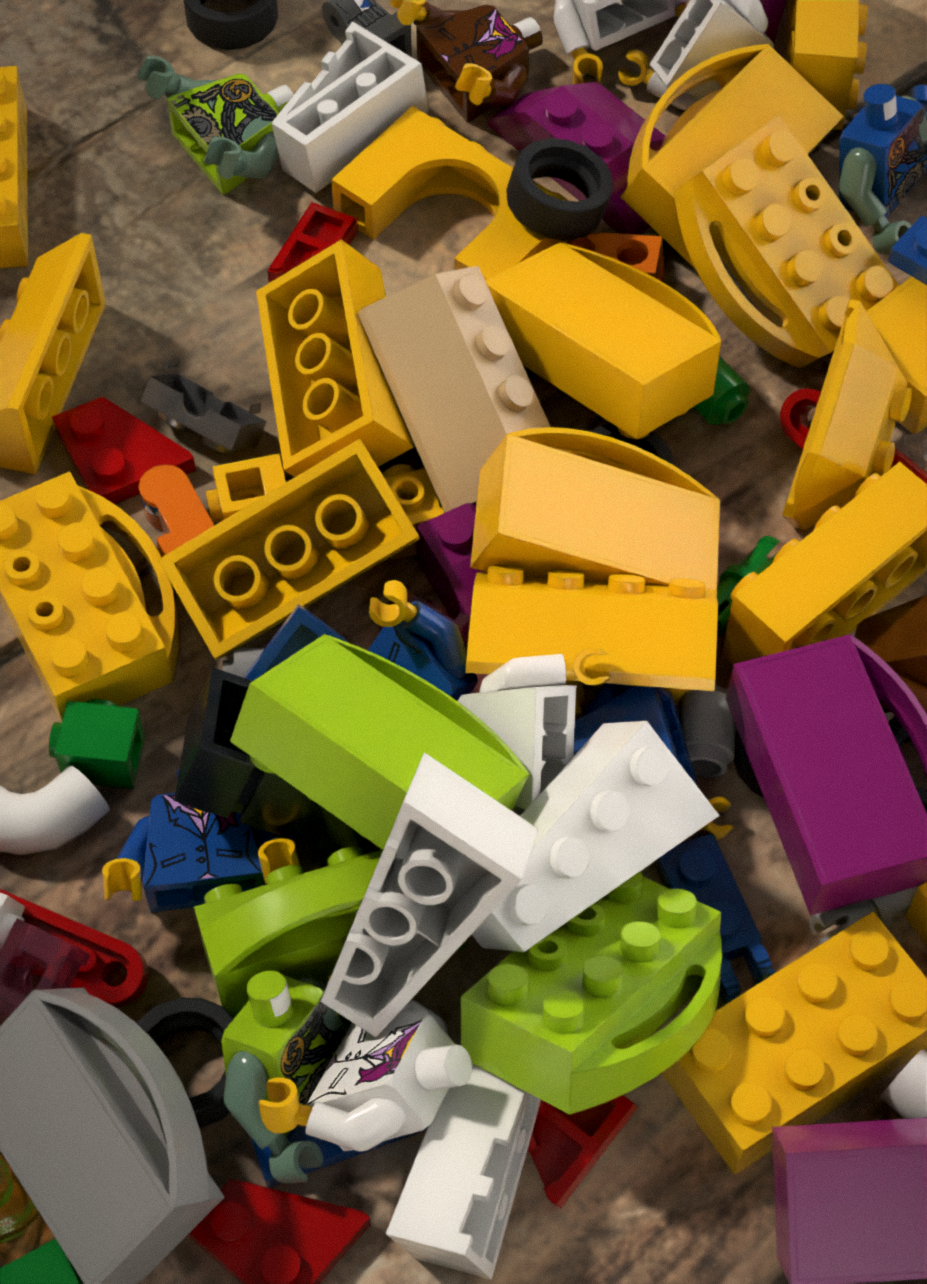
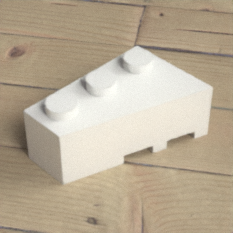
M354 22L346 29V41L336 53L329 51L321 60L322 71L312 83L304 82L271 123L282 171L315 193L331 183L332 178L411 106L425 114L429 112L421 63Z

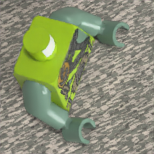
M146 57L138 77L142 81H147L145 85L147 94L152 98H160L163 94L167 97L172 135L222 195L230 192L248 178L264 179L268 176L279 158L271 123L294 95L287 85L283 84L262 94L245 74L238 73L220 80H193L174 73L171 64L161 57Z
M270 970L260 972L249 980L247 984L249 1001L224 1030L221 1039L226 1072L224 1103L232 1116L236 1118L261 1149L268 1146L272 1151L269 1167L272 1176L278 1182L287 1184L306 1182L308 1178L300 1166L305 1169L320 1167L323 1164V1155L320 1148L310 1140L291 1143L286 1138L291 1131L286 1133H273L269 1131L262 1122L258 1101L267 1100L271 1102L268 1099L267 1081L275 1077H284L295 1083L299 1102L306 1105L352 1022L320 1002L328 984L310 976L294 979L277 971Z

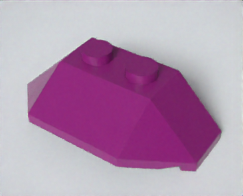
M598 82L563 85L525 93L516 99L512 106L503 108L488 119V126L519 152L534 141L548 138L571 140L588 147L603 159L612 173L614 188L602 220L620 234L640 235L651 227L621 198V195L628 187V170L633 145L645 119ZM655 127L651 135L650 148L658 151L666 136ZM552 178L578 201L586 200L583 192L573 184L559 178Z

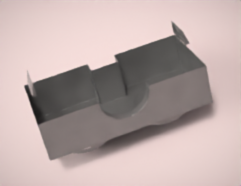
M180 359L169 360L164 368H177ZM178 373L150 376L141 399L142 403L159 411L157 417L162 422L180 429L190 428L204 436L202 442L206 446L226 454H232L235 450L256 447L267 421L254 415L261 413L262 403L251 404L248 412L230 401H221L214 397V393Z

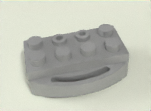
M85 988L33 990L0 1026V1151L84 1284H135L141 1282L225 1198L207 1171L201 1132L192 1104L181 1080L154 1040L135 1021L114 1006L89 995Z

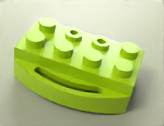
M326 634L249 684L230 740L231 743L250 755L252 763L258 769L267 773H275L382 850H384L424 752L511 811H513L529 775L524 765L506 743L482 720L451 696L416 674L377 654Z
M347 847L333 853L327 860L328 866L304 873L301 866L288 865L271 872L266 878L267 885L242 892V888L238 884H225L210 890L204 896L205 904L195 906L194 910L220 1005L235 1018L249 1001L247 994L249 980L254 975L263 971H277L294 979L310 976L328 984V976L333 973L383 850L365 855L361 847ZM466 941L455 952L466 949Z
M639 871L525 952L513 951L466 991L461 996V1046L468 1051L474 1065L569 1115L603 1104L638 1088L671 1067L685 1055L703 1035L712 1020L717 1008L720 992L722 964L721 912L698 902L691 892L678 888L669 889L643 877L641 871ZM695 994V996H694V998L692 999V1001H691V1002L688 1004V1006L681 1012V1014H680L679 1016H677V1017H676L672 1022H670L666 1027H664L663 1029H661V1030L658 1031L657 1033L653 1034V1033H654L660 1026H662L692 995Z

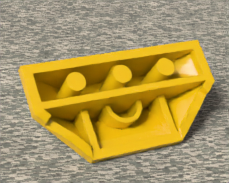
M849 299L792 487L782 516L793 528L801 530L810 528L831 507L837 505L842 508L854 499L858 488L868 477L875 473L883 475L890 470L895 452V444L890 442L895 423L896 421H904L910 407L911 388H907L908 383L862 303L857 300Z

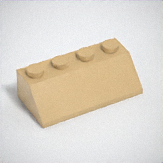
M479 266L435 273L362 308L357 313L444 512H448L465 503L477 504L480 469L506 434L531 428L550 427Z

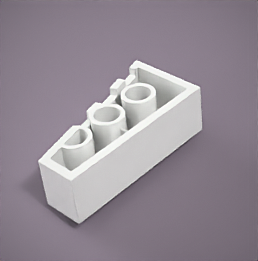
M647 721L603 723L520 815L521 818L538 828V832L522 880L471 934L482 948L525 952L720 816Z
M424 752L320 1002L374 1037H377L522 880L538 828Z

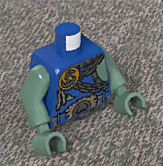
M875 84L865 90L863 94L864 107L843 130L839 139V200L846 210L855 212L866 227L873 226L875 229L873 233L875 250L880 254L890 255L891 248L907 232L911 224L904 220L889 223L887 218L927 171V111L920 102H917L910 96H896L895 89L888 84Z

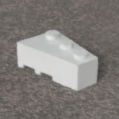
M472 1063V1074L469 1081L465 1085L449 1088L432 1123L428 1126L386 1235L417 1260L492 1280L541 1099Z

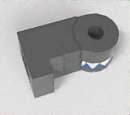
M328 0L322 5L325 23L330 32L341 43V46L346 41V29L354 22L412 57L411 25L401 24L397 18V12L392 15L389 14L376 0Z

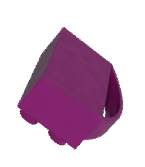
M851 634L735 663L726 694L728 707L810 916L914 888L927 882V813L911 778L904 753L891 731L879 700L885 703L908 733L919 754L926 778L927 713L899 675L881 657Z
M927 1118L772 1127L777 1258L789 1284H852L927 1279Z

